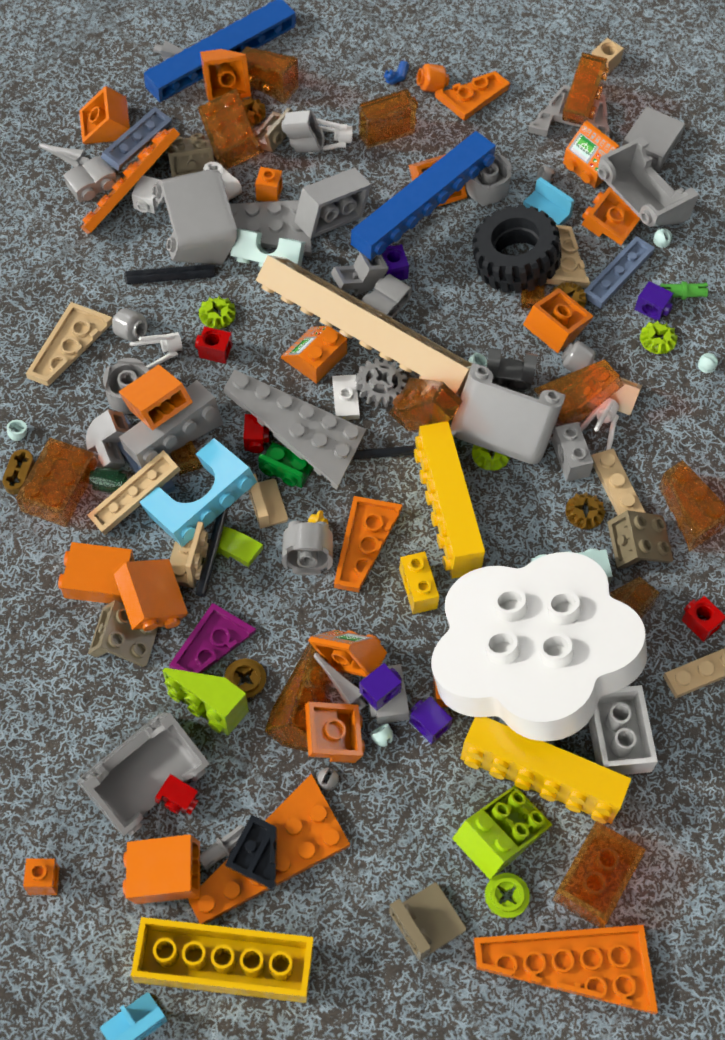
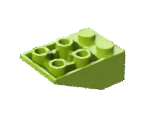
M170 668L163 669L164 683L168 690L167 694L174 701L179 703L182 700L187 704V709L198 718L203 716L209 721L208 725L217 733L223 731L229 736L249 712L246 693L225 677Z
M514 785L466 819L452 839L491 880L543 835L552 824Z

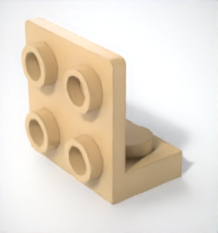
M198 521L193 539L185 546L181 547L176 541L174 543L170 563L177 583L180 586L195 588L196 581L200 579L203 565H201L202 560L206 557L209 543H207L208 532L205 531L204 522Z

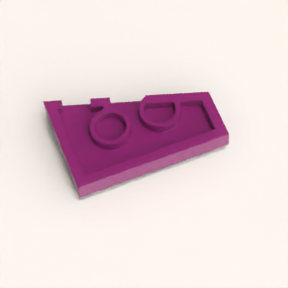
M212 603L169 664V668L202 674L255 634L256 628Z

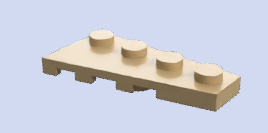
M70 302L26 372L27 379L49 387L112 325L113 318Z

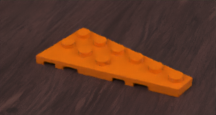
M175 128L170 130L164 129L162 132H158L151 140L153 143L145 147L138 154L137 157L139 159L133 164L128 165L122 172L125 176L116 181L112 186L113 190L108 195L105 194L98 201L97 209L94 212L90 211L82 219L84 224L81 228L87 234L91 233L180 135Z
M312 774L265 820V822L277 828L276 886L350 847L347 837ZM226 860L200 886V897L189 898L188 901L199 924H206L270 889L225 866Z
M644 925L479 937L473 940L477 970L655 1015L658 1013Z

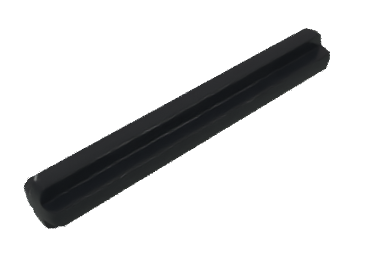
M214 264L124 272L126 284L215 277Z

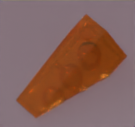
M310 643L274 704L265 732L280 745L308 752L305 705L308 702L330 703V699L326 698L325 685L331 683L326 672L313 655L317 651Z

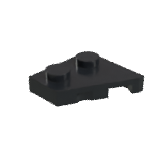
M251 815L225 866L274 891L276 888L277 828Z

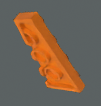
M358 496L353 497L334 580V588L359 593L402 511V504Z

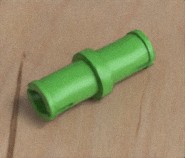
M681 281V284H660V287L673 293L672 298L686 300L687 297L707 298L708 296L707 283L687 284L686 281Z

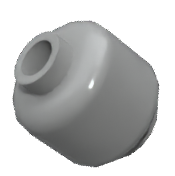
M123 308L112 319L113 332L116 336L131 342L138 341L139 337L144 336L147 332L146 318L137 311Z
M576 341L574 344L569 343L561 356L563 360L562 365L578 376H582L586 372L591 373L597 364V361L594 360L596 352L580 341Z

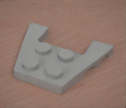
M563 85L549 101V105L538 114L537 119L529 124L528 133L547 137L552 121L580 128L584 122L588 121L609 137L610 128L607 121L608 113L605 95Z

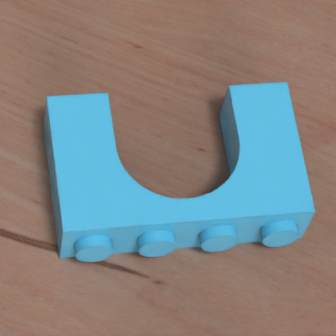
M215 438L196 453L204 469L215 477L211 490L204 497L194 502L180 503L173 500L158 486L139 502L147 515L181 547L193 539L198 521L204 522L205 528L257 483L249 466Z

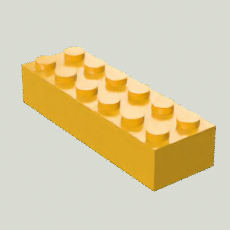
M449 422L419 426V435L415 437L417 448L414 449L415 461L421 464L422 470H419L420 480L422 484L427 486L428 491H425L427 505H432L433 508L431 521L433 527H438L439 549H444L445 556L442 557L444 569L450 572L451 579L459 578L473 570L482 568L485 549Z
M488 717L474 718L465 738L460 758L471 768H483L490 771L489 774L496 779L504 780L506 778L515 782L516 787L522 790H534L540 793L543 799L551 802L555 800L566 804L565 807L576 813L585 812L591 815L594 821L602 824L607 822L612 824L621 808L631 782V778L547 742L523 737L509 726Z
M141 917L130 976L134 983L307 1003L314 939L308 936Z

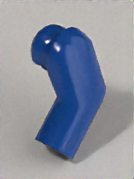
M400 61L396 72L390 69V72L387 70L384 73L386 82L393 85L404 81L409 69V63L407 61Z

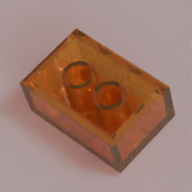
M236 88L197 107L214 155L224 169L227 170L264 152L246 103Z
M49 438L16 496L21 512L66 528L98 469L95 454Z
M596 821L552 900L596 927L603 928L608 922L646 849Z

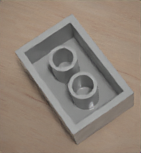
M352 168L329 178H324L316 183L306 185L301 191L294 222L311 239L360 219L363 216L371 183L356 168Z

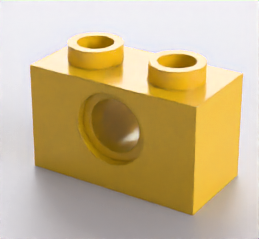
M425 551L400 557L399 571L412 613L417 614L437 609L439 594Z

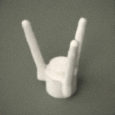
M316 118L317 124L325 125L320 126L322 131L333 132L334 141H338V143L323 146V151L346 148V143H352V126Z
M178 332L165 335L139 337V341L130 342V346L160 343L162 351L168 352L167 355L146 366L151 370L158 364L160 365L171 358L178 357L177 351L183 350Z
M611 398L602 399L599 406L594 407L592 413L580 426L583 431L597 416L598 422L594 428L597 432L603 423L611 422L606 450L612 447L615 427L619 418L616 414L619 404Z

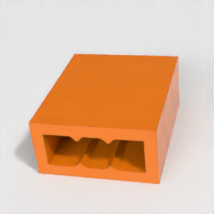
M159 364L119 391L128 409L152 431L193 403L183 383Z
M71 542L70 551H66L64 556L65 571L64 574H60L58 588L62 590L64 598L108 604L117 600L123 603L114 573L125 562L135 561L132 549Z
M169 559L125 562L114 573L132 630L143 629L144 631H150L164 626L166 629H171L178 626L180 621L188 615Z
M189 834L127 842V851H125L123 857L126 867L123 892L126 899L135 904L200 897V841Z

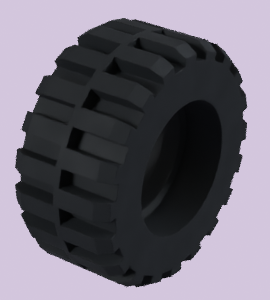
M518 205V207L506 206L504 210L500 211L498 209L493 212L492 216L488 215L482 220L483 224L480 223L476 228V233L472 238L476 269L481 279L496 290L500 288L502 292L510 293V291H515L516 294L522 293L523 290H535L536 286L539 285L541 287L547 283V278L551 279L556 274L555 270L561 264V243L556 222L544 211L541 210L539 212L536 207L530 206V208H526L525 205ZM515 243H527L534 246L530 251L520 255L511 256L500 253L502 249Z

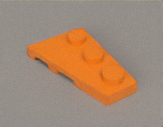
M494 71L473 78L472 82L463 85L460 83L452 85L451 89L445 91L443 89L436 90L435 98L465 121L510 88V82Z

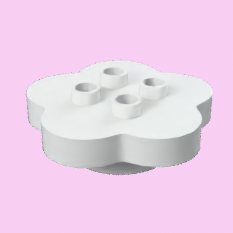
M553 553L542 556L523 568L488 566L473 570L459 578L452 585L446 596L445 613L449 630L437 643L433 651L431 666L438 693L443 702L452 710L472 717L497 716L502 718L513 731L523 737L537 741H555L569 737L581 730L592 718L598 701L602 696L627 687L639 677L647 661L645 628L641 618L632 608L610 596L606 573L597 562L578 553Z

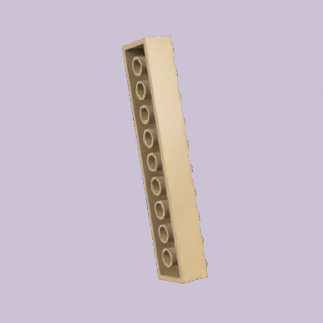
M267 256L255 280L262 284L261 288L272 294L276 292L282 295L281 300L291 305L295 303L301 306L300 311L307 315H317L320 317L319 321L326 326H336L340 329L339 333L350 339L355 337L360 340L359 344L364 348L378 350L380 352L379 356L385 360L392 361L393 359L400 363L399 367L409 373L414 371L420 374V380L430 385L432 383L439 385L441 392L449 396L462 394L472 363L287 258Z

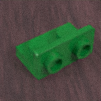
M272 442L265 455L260 454L258 457L259 469L265 475H274L282 479L289 486L296 485L302 488L314 469L306 460H301L292 451Z

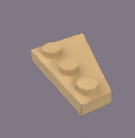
M556 225L560 235L561 264L555 270L556 274L551 279L547 278V283L545 284L560 285L562 282L572 281L582 288H587L590 285V280L586 276L585 265L580 258L579 247L572 226Z

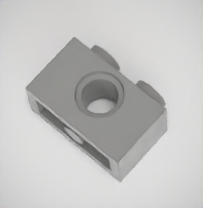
M579 422L555 427L552 444L566 482L590 477L594 462Z

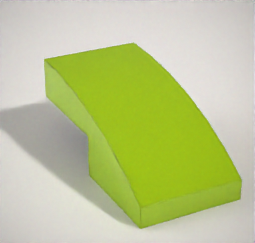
M224 526L217 552L228 559L231 556L249 568L263 550V544L239 531Z

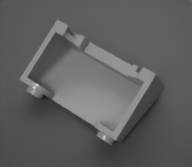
M643 137L637 138L600 157L598 164L599 177L614 190L644 224L653 227L681 224L689 220L699 194L692 187L685 191L683 188L674 191L651 167L653 158L646 155L645 148L648 147L649 143Z
M208 169L162 179L154 184L152 195L157 203L166 202L173 228V233L166 243L167 251L170 252L172 261L222 265L236 241L237 229L220 171Z
M472 363L450 426L452 435L460 440L529 464L541 462L566 395L555 390H545L536 399L493 384V373L485 366Z
M166 712L152 718L77 780V783L121 835L125 836L128 833L131 836L142 827L143 815L157 804L155 796L170 774L181 781L192 779L195 782L206 773L204 768L210 763L172 714Z

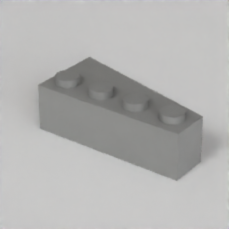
M198 380L185 388L193 401L192 404L153 431L140 421L119 437L124 450L141 468L163 450L169 454L223 425L215 397Z

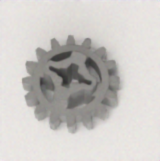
M375 358L373 364L368 360L365 367L360 366L359 373L356 375L355 381L357 383L355 388L360 390V398L367 397V404L374 401L375 407H378L379 403H383L386 408L389 402L395 405L398 399L403 398L407 388V375H402L403 369L395 368V361L390 365L388 360L384 359L383 362H380L378 358ZM368 376H369V383L366 382V378H367Z

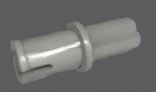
M239 825L222 839L217 837L215 843L200 853V862L206 870H209V868L225 856H230L229 852L233 850L245 828L243 825Z

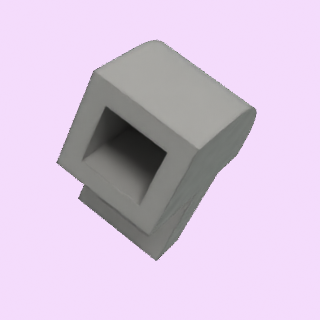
M360 253L354 265L334 267L331 275L341 290L353 289L355 294L358 295L373 289L380 278H384L389 268L381 255H377L370 260Z
M106 410L91 422L87 430V450L98 452V459L103 467L120 469L126 465L117 444L120 442L119 437L129 430L123 412Z

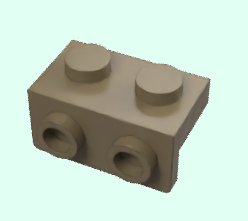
M287 108L282 114L273 111L250 138L251 146L273 153L287 136L282 130V120L285 118L286 112H293L292 109Z

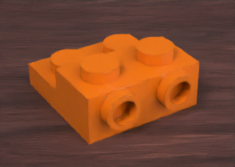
M609 186L605 193L600 191L593 201L595 206L593 208L589 206L582 215V218L585 220L581 225L598 237L605 234L621 246L640 221V218Z
M308 702L305 705L308 757L330 758V762L356 763L365 751V743L361 737L363 718L359 714V705Z

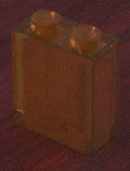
M408 89L359 104V135L367 149L414 134L415 124H417L416 109H418V103L416 98L411 96Z

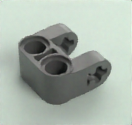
M490 348L487 368L493 373L492 383L513 391H529L534 380L537 354L525 353L524 361L501 358V349Z

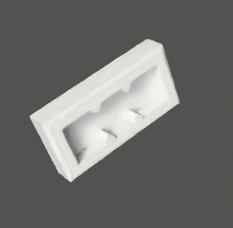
M356 375L332 376L335 415L344 420L360 419L358 392L355 388L357 383L355 381Z

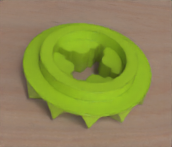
M220 296L214 299L209 297L208 301L202 302L199 309L201 322L207 327L214 329L227 327L234 321L236 316L234 304L228 298L222 299ZM213 307L221 310V317L216 312H213Z
M658 320L653 324L648 322L640 333V342L643 347L655 354H666L672 351L677 343L678 336L675 334V328L668 327L667 323L660 324ZM655 334L664 335L663 339L661 340L659 337L654 338Z
M473 445L472 458L482 469L489 471L499 470L509 462V456L495 452L493 459H491L490 453L487 452L488 449Z
M498 874L486 886L485 903L490 908L491 913H495L501 918L514 919L522 914L529 904L530 893L528 886L523 879L515 874ZM515 888L511 897L514 903L507 900L500 904L502 897L500 890L508 892Z

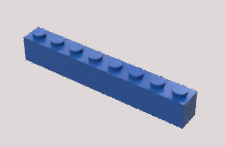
M284 0L269 2L266 6L253 11L246 17L235 21L224 29H220L215 34L202 39L173 57L167 58L162 63L149 68L144 72L145 87L159 102H162L204 78L200 52L224 49L248 54L295 27L296 13Z
M477 131L472 133L351 230V245L370 260L377 255H381L391 243L397 242L407 230L413 229L418 221L425 216H429L434 208L439 204H444L450 195L455 191H460L466 182L476 178L485 167H489L495 160L496 145Z

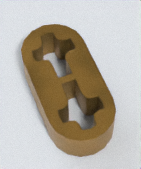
M20 449L15 451L11 455L2 482L5 490L12 495L20 494L25 490L32 473L34 460L28 450ZM26 458L27 462H23L21 468H19L18 461ZM17 476L19 483H15L14 486H11L10 482H14Z

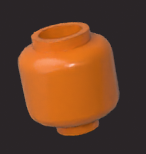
M427 63L422 68H419L417 85L420 86L422 91L435 93L436 90L444 89V87L448 86L449 74L446 73L444 66Z

